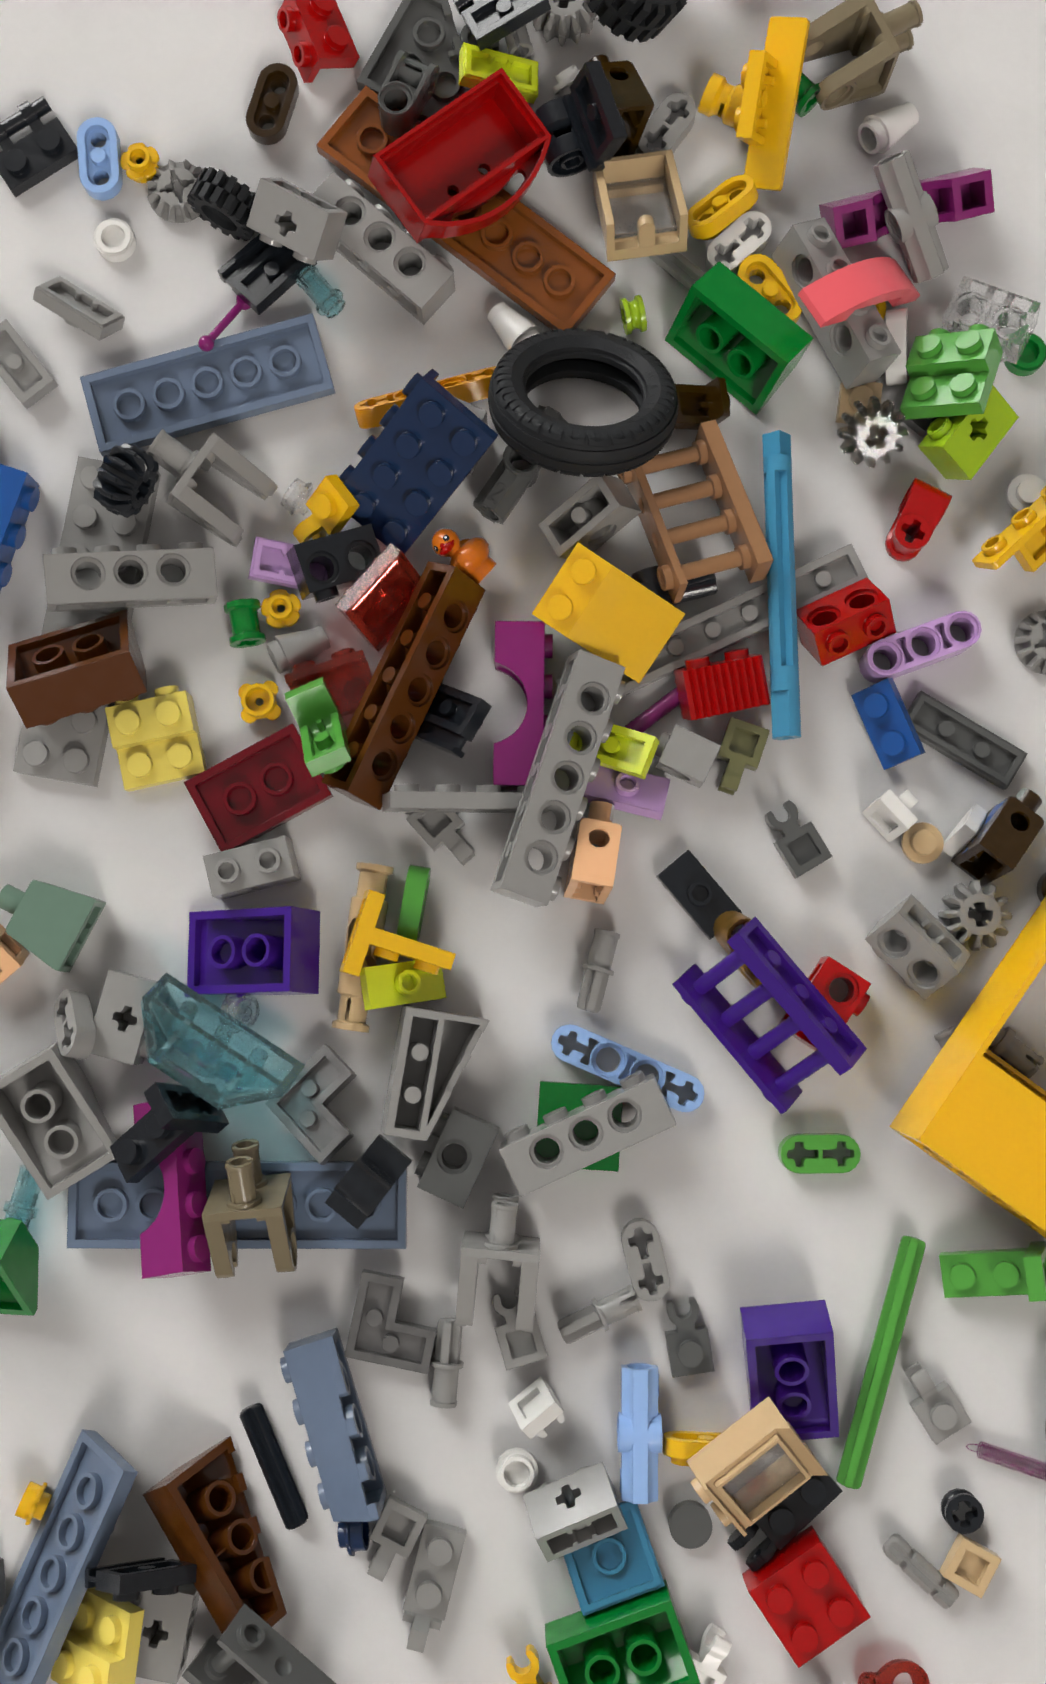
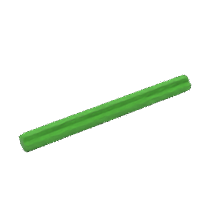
M903 1236L900 1240L836 1476L837 1482L847 1488L859 1489L862 1486L923 1260L926 1243L912 1236Z

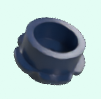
M369 1522L338 1523L337 1535L340 1548H347L349 1556H355L357 1551L368 1550L370 1542Z

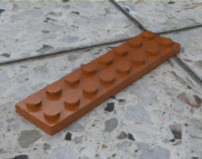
M365 86L316 146L320 155L389 206L367 176L373 155L398 138L384 132L380 122L378 94ZM397 108L392 109V111H399ZM452 189L447 190V193L451 197L457 194L456 191ZM502 189L488 203L473 211L458 215L452 221L465 220L490 212L505 203L512 195ZM520 201L501 219L481 230L458 237L431 238L551 330L562 329L564 331V329L569 328L576 329L613 284L616 273Z

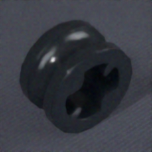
M956 1488L944 1495L941 1501V1513L954 1531L960 1534H970L981 1527L984 1520V1510L982 1504L971 1492ZM964 1501L969 1508H972V1511L966 1512L965 1520L960 1521L955 1514L952 1515V1512L959 1510V1502Z

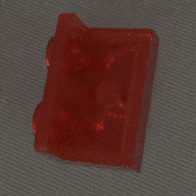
M354 648L336 651L331 654V660L316 664L315 661L299 663L292 667L291 673L284 675L290 691L323 677L342 716L356 711L372 678L364 651H355Z

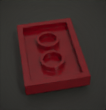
M293 723L184 782L220 851L244 846L334 797L329 787L321 782L323 779L322 774L314 777L311 776L305 765L301 736Z

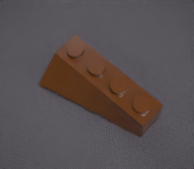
M231 1436L178 1467L142 1494L179 1560L197 1564L196 1583L193 1584L222 1634L244 1604L271 1627L287 1614L269 1556H264L258 1538L261 1530L257 1517L251 1516L244 1494L247 1486L243 1473H238L232 1456L235 1448Z

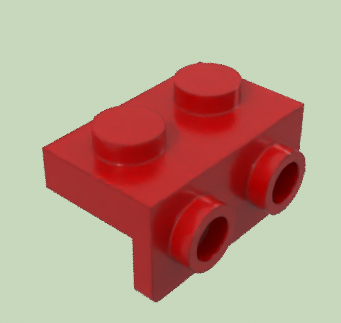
M336 0L283 1L277 13L278 26L285 36L292 53L293 62L298 67L304 83H312L320 69L355 67L360 57Z

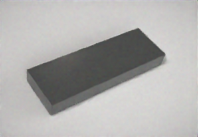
M923 691L916 695L907 710L921 742L1002 790L1009 787L1028 754Z

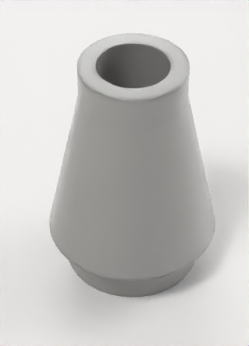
M321 625L313 629L274 636V641L266 644L270 658L279 674L286 671L291 674L322 651L331 648L328 637Z

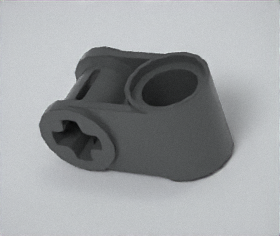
M404 50L397 52L389 74L378 93L380 122L385 133L398 138L415 127L426 102L430 100L436 88L440 71L439 65L431 63L428 66L409 58L408 52ZM393 108H402L400 111H392Z

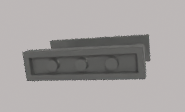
M246 1604L240 1608L219 1639L212 1635L204 1643L182 1675L190 1684H336Z

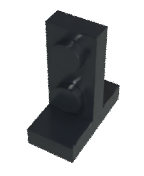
M155 1082L144 1092L151 1110L110 1146L126 1183L140 1182L195 1132L218 1134L229 1124L212 1089Z

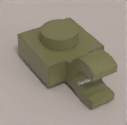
M734 717L729 719L716 757L728 762L718 791L733 796L738 789L744 768L752 771L757 770L770 730Z

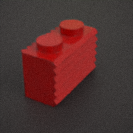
M741 648L724 652L725 660L710 663L709 656L685 660L686 668L674 670L682 718L692 721L770 704L762 655L749 654L748 648Z

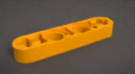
M496 366L441 379L437 382L454 397L467 403L487 399L490 380ZM403 390L372 397L355 404L354 410L359 427L368 429L382 426L379 422L394 404L400 408L407 398L402 393Z

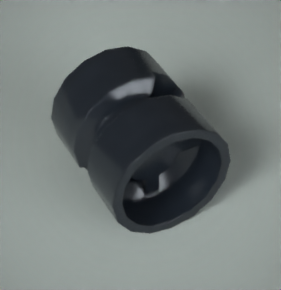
M563 97L552 99L535 111V114L551 134L550 144L544 160L548 173L555 177H568L587 169L564 106Z

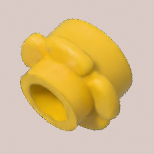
M134 143L128 147L127 152L122 154L120 164L122 169L126 170L128 178L137 183H147L156 174V168L159 169L158 162L160 158L158 152L153 147H146L144 143ZM138 159H143L141 164H137Z
M285 589L272 591L270 597L265 598L261 604V613L263 616H266L267 624L273 628L291 627L300 618L301 602L299 598L293 593L289 594ZM280 605L285 607L283 612H278L277 610Z
M30 1481L24 1492L15 1516L25 1519V1525H29L33 1518L40 1521L43 1518L52 1498L51 1494L45 1492L48 1486L46 1482L43 1485H39Z

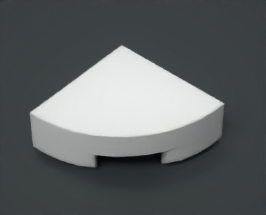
M976 803L949 834L944 842L943 851L951 857L956 856L979 833L988 816L986 815L988 811Z

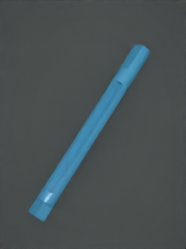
M777 430L762 435L766 542L774 559L767 573L772 739L789 740L801 738L791 435Z

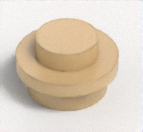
M924 822L912 825L903 833L901 838V848L904 855L910 861L918 864H927L936 860L944 846L941 832L932 824Z

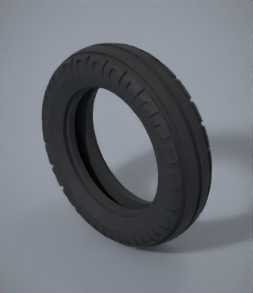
M580 328L564 329V331L562 329L546 331L528 337L514 345L503 355L492 374L489 384V411L495 429L503 441L527 461L556 473L560 471V474L603 477L604 474L605 476L617 475L642 466L653 459L666 445L674 431L678 416V396L675 383L663 363L637 343L631 340L627 341L626 338L612 333L607 335L604 331L592 329L584 331ZM584 378L603 382L619 389L634 401L639 411L632 417L619 423L604 426H583L567 423L547 415L538 409L527 395L537 386L552 380Z

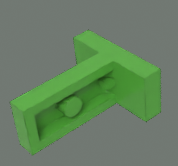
M323 677L284 693L285 700L300 728L304 761L311 776L314 777L321 773H334L340 770L345 763L351 761L346 735L347 726Z
M1046 1241L1030 1242L1028 1248L941 1252L939 1254L945 1298L1028 1295L1029 1302L1046 1301Z

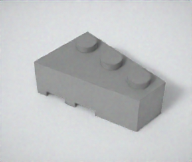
M402 1005L381 1124V1131L384 1135L422 1141L428 1140L452 1094L453 1087L463 1068L466 1067L471 1058L470 1055L490 1020Z

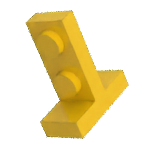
M370 889L365 891L339 969L340 972L359 977L369 945L375 947L373 955L398 962L399 955L415 960L413 968L433 975H438L439 968L451 970L455 953L375 928L386 895Z

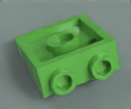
M974 324L968 328V331L950 333L945 329L935 328L928 335L916 336L906 363L910 380L900 406L904 420L984 414L1003 354L996 329L989 328L983 324Z

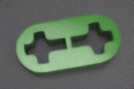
M410 864L397 928V935L418 942L430 882L431 868Z
M840 1133L792 1134L785 1137L778 1147V1157L782 1165L790 1171L799 1174L850 1172L856 1168L861 1156L860 1148L856 1141ZM842 1141L843 1147L850 1149V1156L843 1157L842 1164L838 1165L837 1159L823 1156V1150H834L837 1148V1142ZM795 1142H800L802 1148L815 1150V1157H802L801 1164L796 1165L794 1159L787 1157V1152L795 1148Z

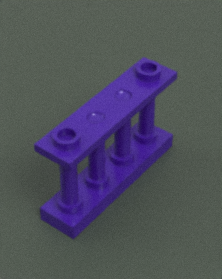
M753 917L727 941L734 950L706 973H703L696 963L693 964L672 985L680 993L683 1001L691 1006L758 1086L763 1096L782 1115L803 1092L797 1084L827 1064H830L841 1076L856 1064L867 1048L756 917ZM745 964L762 984L731 1006L715 986ZM773 997L790 1017L758 1038L744 1022L743 1018ZM802 1031L817 1050L786 1071L770 1051L797 1032Z

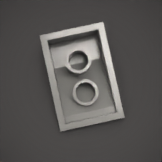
M55 1042L0 1076V1129L47 1200L115 1159L110 1146L116 1142V1139L92 1088L75 1058L65 1057L60 1054L58 1042Z

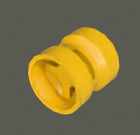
M714 72L704 90L698 112L708 117L716 115L722 119L723 124L734 128L735 112L737 107L741 106L743 95L741 84L733 86L727 83L726 77Z

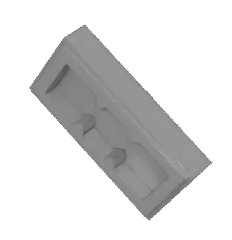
M61 276L35 287L34 301L62 317L70 326L80 328L99 341L123 328L125 320L123 314Z

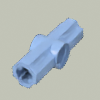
M647 1363L621 1365V1412H618L617 1445L618 1452H621L620 1493L621 1501H627L632 1504H649L658 1501V1453H662L661 1413H658L659 1373L657 1365Z

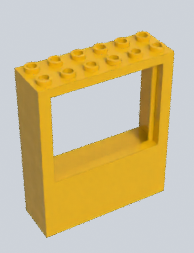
M1045 896L889 1127L1046 1239V1091L988 1049L1046 963Z

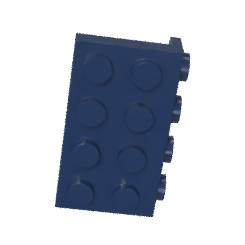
M431 369L424 376L417 372L402 391L407 396L400 408L394 404L379 422L384 429L378 438L372 434L357 452L362 459L356 468L350 464L339 477L360 504L352 518L362 526L372 524L376 538L400 558L407 553L499 436L435 381L439 373L434 369Z

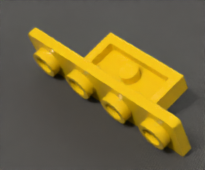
M772 16L769 19L764 50H750L748 63H745L742 68L741 86L743 88L741 106H738L735 112L734 129L737 132L736 137L749 145L744 175L753 178L757 190L781 191L783 187L810 21L805 17Z
M1046 486L1041 490V496L1031 506L1018 511L1011 518V524L1005 530L983 543L981 546L982 551L972 559L977 568L997 570L1013 555L1024 571L1035 572L1046 562Z

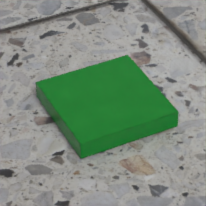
M540 1081L537 1126L545 1123L543 1116L553 1110L565 1106L569 1112L582 1106L581 1099L594 1091L604 1089L606 1094L622 1086ZM623 1102L617 1104L612 1110L613 1117L622 1122ZM583 1120L575 1125L574 1132L580 1139L589 1140L596 1136L598 1128L593 1122ZM543 1138L536 1143V1150L543 1157H553L560 1150L557 1142L550 1138ZM620 1151L582 1169L618 1172Z

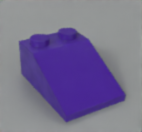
M284 906L189 912L187 995L319 994L320 911Z
M825 1300L740 1307L750 1410L769 1396L785 1420L791 1424L802 1440L839 1437L834 1333Z

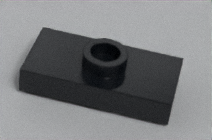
M689 849L656 876L709 940L714 937L713 927L719 915L726 911L742 913Z

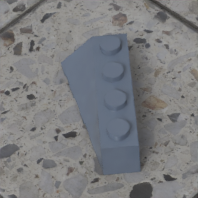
M338 1328L291 1342L283 1351L284 1357L280 1358V1366L285 1382L287 1384L292 1382L297 1399L292 1401L298 1425L305 1424L309 1441L305 1442V1451L310 1466L312 1468L317 1466L321 1478V1483H318L317 1489L322 1508L324 1510L330 1509L333 1522H372L378 1520L387 1491L347 1358L344 1357L345 1351Z

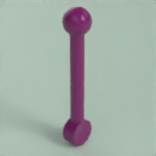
M237 295L236 305L208 336L200 337L198 341L199 348L205 352L211 351L216 338L241 310H248L251 307Z

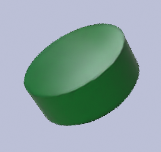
M1028 332L1014 336L1003 352V362L1006 368L1017 376L1034 374L1046 360V345L1039 336Z

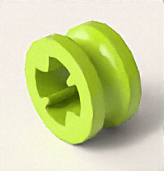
M641 295L634 296L632 301L621 298L619 302L620 314L625 334H632L634 329H639L640 332L647 331L646 312Z

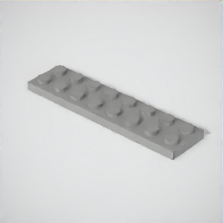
M78 456L60 547L77 548V553L94 552V547L101 545L119 546L120 551L136 550L137 545L147 544L161 477L160 473L157 472L159 480L154 485L155 492L150 495L148 504H144L137 515L133 514L126 518L106 510L104 506L94 499L95 488L93 487V481L98 475L97 468L101 467L103 461ZM125 567L119 571L118 575L124 583L133 585L139 582L141 573L134 567ZM89 568L82 569L76 574L77 581L83 586H94L100 580L98 573ZM134 608L48 612V609H46L41 635L125 609L128 610L132 620ZM114 702L100 706L90 713H77L61 718L51 725H38L26 729L23 723L13 771L25 775L98 787L109 733L105 707L114 706Z

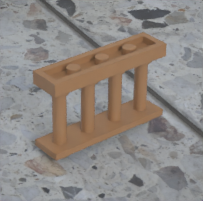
M716 419L700 423L692 446L658 454L636 469L617 474L618 478L622 479L624 484L627 485L629 492L642 511L638 516L658 564V581L663 591L668 590L673 604L681 602L688 584L687 580L738 567L740 570H744L749 584L765 580L774 559ZM694 462L702 466L706 476L705 481L654 494L645 476L646 474ZM706 497L716 500L720 510L719 516L666 529L659 509ZM724 532L726 535L730 534L735 547L734 551L680 564L673 546L674 544Z

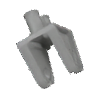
M162 429L148 449V455L152 456L161 467L177 477L175 481L177 484L170 492L166 503L234 547H237L242 540L241 535L244 530L195 492L197 483L193 478L199 469L209 471L212 466L263 500L268 496H272L278 488L274 481L213 432L200 451L196 449L192 452Z
M494 1193L492 1195L493 1201L491 1202L490 1230L486 1233L465 1231L460 1256L455 1325H473L479 1264H486L487 1259L513 1261L512 1267H520L515 1330L533 1332L540 1259V1238L519 1236V1234L515 1233L519 1205L518 1195Z

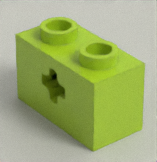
M993 385L984 414L939 417L930 424L927 429V435L918 447L945 479L971 480L1019 416Z

